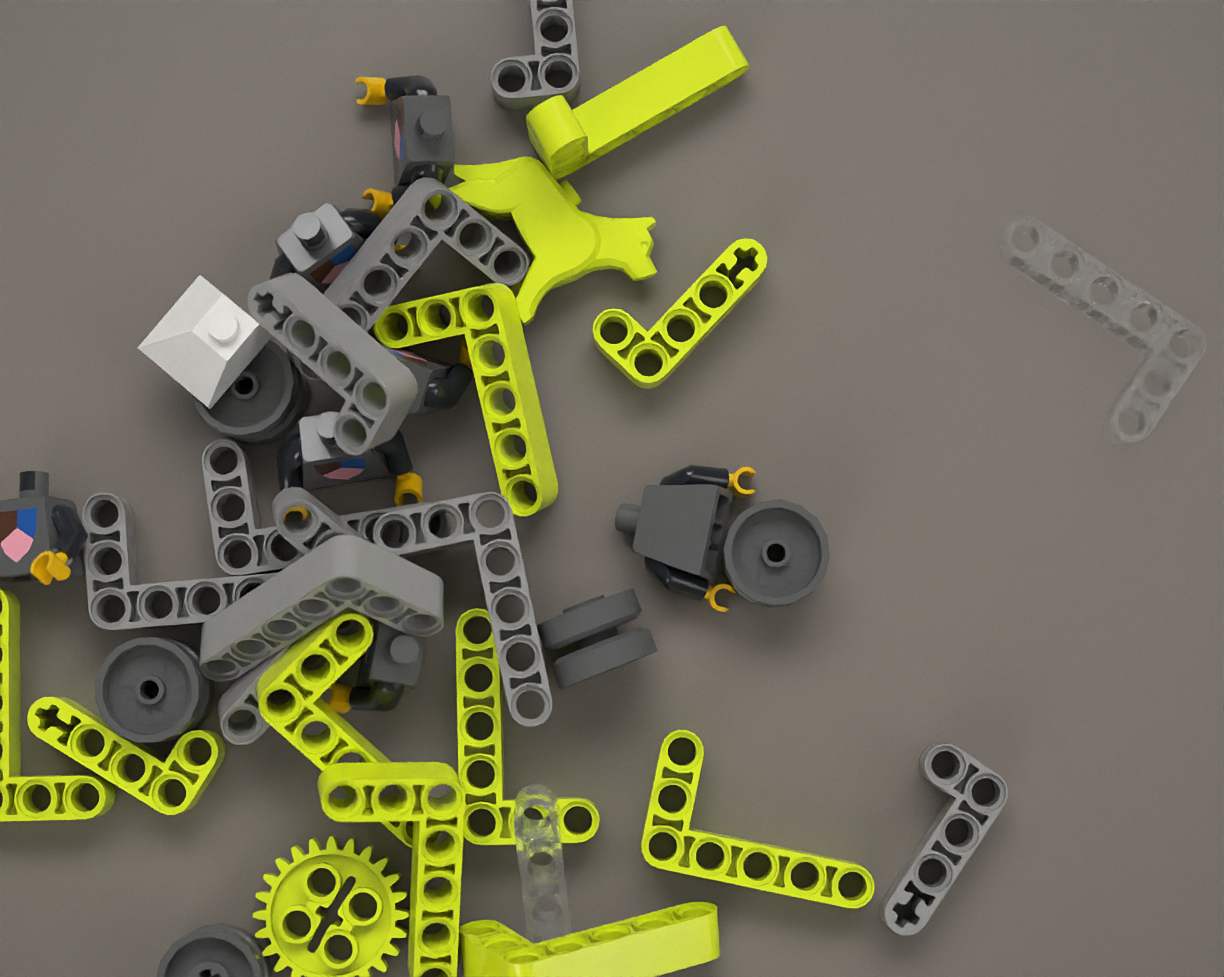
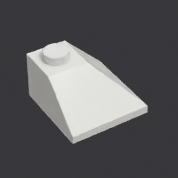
M199 275L138 346V349L211 409L271 339L272 335L227 296Z

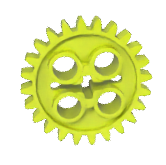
M336 835L329 836L326 849H322L316 837L310 839L308 854L298 845L291 847V854L294 860L292 863L283 857L277 858L275 863L281 874H264L263 879L272 888L271 891L265 890L256 893L255 897L267 903L265 909L253 913V918L266 921V927L256 932L255 938H270L271 944L265 948L262 955L269 956L277 953L280 957L274 971L279 972L289 966L293 969L290 977H302L303 975L306 977H355L357 975L359 977H373L370 967L374 966L376 969L385 972L389 966L382 955L386 953L391 956H398L401 950L392 942V939L405 938L408 935L406 929L397 925V920L408 918L410 915L409 910L398 908L397 902L409 895L408 891H394L392 887L401 877L400 872L388 876L383 872L390 859L385 857L374 863L371 860L374 851L373 845H369L361 854L357 853L356 838L353 837L348 840L344 849L339 848ZM317 868H325L333 873L336 885L331 893L323 894L314 888L312 875ZM353 876L356 882L338 910V915L343 918V922L337 920L330 925L317 950L310 952L308 946L326 919L327 914L321 908H328L337 900L347 878ZM365 892L375 898L377 911L373 917L363 918L355 913L353 899L356 894ZM299 910L309 916L311 928L307 935L299 936L289 929L287 919L292 911ZM343 935L350 940L353 947L350 958L340 960L330 953L328 943L332 936Z

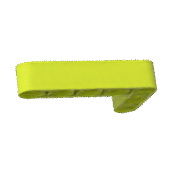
M720 26L571 110L563 95H557L542 102L526 116L529 140L544 166L555 180H559L739 78L750 68V65L727 26Z
M489 283L388 306L374 323V333L377 339L386 347L401 348L465 334L501 495L509 501L512 513L517 516L527 517L550 506L558 495V481L518 306L513 292L504 284ZM484 295H487L494 304L492 317H489L482 308ZM441 305H444L450 312L451 321L449 326H446L440 319L439 310ZM400 314L406 319L408 324L406 335H403L398 328L397 320ZM494 342H498L504 349L505 359L503 364L494 358L492 350ZM505 388L510 390L515 397L516 405L514 410L505 405L503 400ZM515 435L520 436L526 444L525 456L520 455L514 447ZM525 481L535 487L537 492L536 502L531 501L524 492Z
M0 588V600L3 606L0 614V647L3 653L0 662V695L3 701L2 709L0 710V743L3 748V754L0 759V792L3 796V803L0 807V822L84 820L102 816L113 806L116 794L112 783L100 775L21 776L20 603L12 591ZM87 783L96 787L99 793V802L92 810L85 808L79 798L80 790ZM38 785L45 786L51 794L50 805L44 811L36 808L32 801V793Z
M350 607L345 608L300 637L261 676L256 688L260 714L265 721L322 771L332 764H337L341 756L350 752L358 753L362 756L357 763L391 762L320 698L372 643L373 630L369 616ZM352 619L361 623L360 629L353 635L343 636L336 632L337 627L345 620ZM318 654L327 658L324 666L317 670H307L302 667V662L310 655ZM284 689L292 693L291 698L283 704H273L267 700L269 694L275 690ZM313 721H321L327 724L326 729L319 735H307L302 731L308 723ZM394 785L396 786L394 791L382 798L396 797L402 791V787ZM340 786L349 795L353 792V788L350 786ZM408 821L381 822L405 845L412 848L413 826L408 825ZM442 831L432 833L428 837L427 842L435 844L440 838Z
M479 608L466 611L461 615L456 625L458 776L465 796L464 837L477 845L580 843L589 840L598 830L600 815L595 804L587 798L505 799L502 674L493 631H491L489 639L481 644L470 642L466 636V626L469 621L476 617H484L490 622L489 612ZM478 664L487 666L493 676L492 684L483 692L472 690L466 679L470 668ZM476 712H484L493 720V732L487 739H476L468 731V720ZM475 761H487L494 768L495 777L490 786L477 787L471 782L468 773L470 766ZM580 806L590 812L592 824L588 830L576 833L568 829L564 818L570 808ZM524 808H535L543 815L544 826L538 833L527 834L519 828L517 817ZM487 809L494 815L496 825L492 833L479 835L472 830L469 821L473 811Z
M688 730L672 731L663 739L659 750L641 838V851L645 860L651 866L845 908H859L871 900L874 893V880L871 874L857 863L689 828L704 757V747L701 740ZM679 737L690 739L695 746L694 758L684 765L673 763L668 755L670 743ZM668 785H677L686 794L684 806L677 811L664 810L658 802L660 791ZM666 832L675 838L676 849L670 857L657 858L650 852L649 842L655 834ZM707 842L718 844L723 851L721 862L713 868L702 867L696 861L698 848ZM754 852L764 853L769 859L767 873L759 878L749 877L743 870L745 858ZM801 862H809L816 869L814 882L805 888L794 886L791 881L792 869ZM848 872L859 873L863 880L861 892L854 897H844L838 890L840 878Z
M441 762L337 763L328 766L320 774L317 786L322 809L332 820L339 822L413 821L407 963L410 977H421L427 970L438 968L442 971L436 977H457L465 811L464 791L457 773L451 766ZM394 784L402 787V791L394 798L387 799L379 796L381 790L388 785ZM447 784L451 786L450 791L443 797L434 798L428 795L436 785ZM346 785L353 788V792L344 799H334L329 796L331 791L337 786ZM436 831H446L449 833L448 837L441 843L433 844L427 842L428 837ZM443 877L447 879L444 885L439 888L429 889L425 887L426 883L432 878ZM430 924H444L442 930L437 933L427 934L423 932Z
M702 901L676 905L535 944L495 920L471 921L462 925L459 929L464 977H656L709 962L720 956L717 906Z

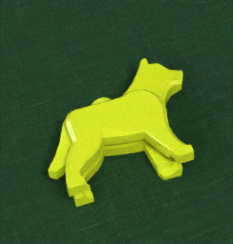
M523 156L491 164L454 165V177L463 183L448 189L485 218L496 221L513 220L526 249L533 259L525 277L519 283L509 286V289L516 298L520 319L524 326L534 320L537 307L550 290L574 282L590 272L605 269L623 271L633 281L645 280L658 273L650 258L654 242L649 231L656 226V221L653 217L608 218L580 211L576 206L582 200L567 180L558 184L544 164L532 157ZM440 194L428 199L434 211L440 205Z

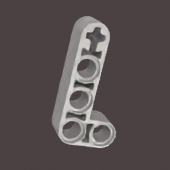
M530 0L535 55L508 57L501 59L495 64L491 71L490 80L494 97L501 106L513 110L535 108L542 102L557 95H563L567 103L576 98L580 90V71L573 0ZM553 25L561 26L567 31L565 38L558 42H549L544 39L542 33L546 28ZM557 70L565 71L572 77L570 83L562 88L550 86L546 79L552 72ZM509 75H518L525 80L523 88L514 93L504 91L500 84Z
M287 273L254 285L249 291L247 298L248 308L253 318L346 400L333 426V435L341 450L349 455H359L391 440L398 431L418 393L417 381L413 373L299 274Z
M948 743L929 745L919 758V769L922 776L928 782L950 797L880 903V916L883 922L893 932L902 936L916 934L926 925L999 815L1008 798V787L1005 780L999 774L959 747ZM941 751L949 752L955 761L953 772L945 778H938L932 770L933 757ZM987 778L993 784L994 795L989 803L978 805L972 797V788L978 780ZM962 818L967 824L968 835L962 843L951 845L945 836L946 826L951 820ZM927 859H937L942 867L940 878L933 884H923L918 876L920 865ZM908 882L919 891L928 894L925 901L917 895L914 897L909 906V909L914 913L910 921L902 918L898 923H895L898 915L893 911L894 905L897 902L906 905L914 894L905 889Z

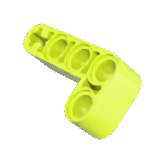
M744 238L736 240L648 332L621 309L612 308L603 311L597 316L593 324L595 346L635 385L645 389L658 387L760 281L767 264L765 249L754 239ZM738 255L742 259L747 258L749 255L754 258L752 265L754 271L752 272L749 268H744L735 277L733 286L728 277L735 270L738 260L736 256ZM707 287H717L725 294L726 301L717 308L707 307L700 300L699 294ZM683 320L692 326L694 334L688 341L676 342L668 335V326L674 321ZM611 322L622 324L627 330L626 338L618 344H610L604 341L600 333L606 324ZM644 354H653L661 361L662 368L654 376H643L635 368V362L638 357Z
M43 697L32 704L27 714V724L31 732L38 738L153 809L166 815L184 813L198 803L226 754L224 741L216 732L211 730H194L184 734L178 740L168 758L143 743H136L117 735L102 718L66 697ZM60 709L57 713V717L68 725H78L72 731L65 726L49 727L51 718L46 715L47 711ZM93 729L98 730L103 735L105 744L103 751L97 756L91 755L85 747L86 735ZM197 738L205 739L211 746V757L203 765L196 763L190 755L191 744ZM132 754L140 756L145 763L144 775L138 781L130 779L125 772L126 760ZM172 779L179 780L186 789L185 800L179 806L171 804L165 796L166 785Z

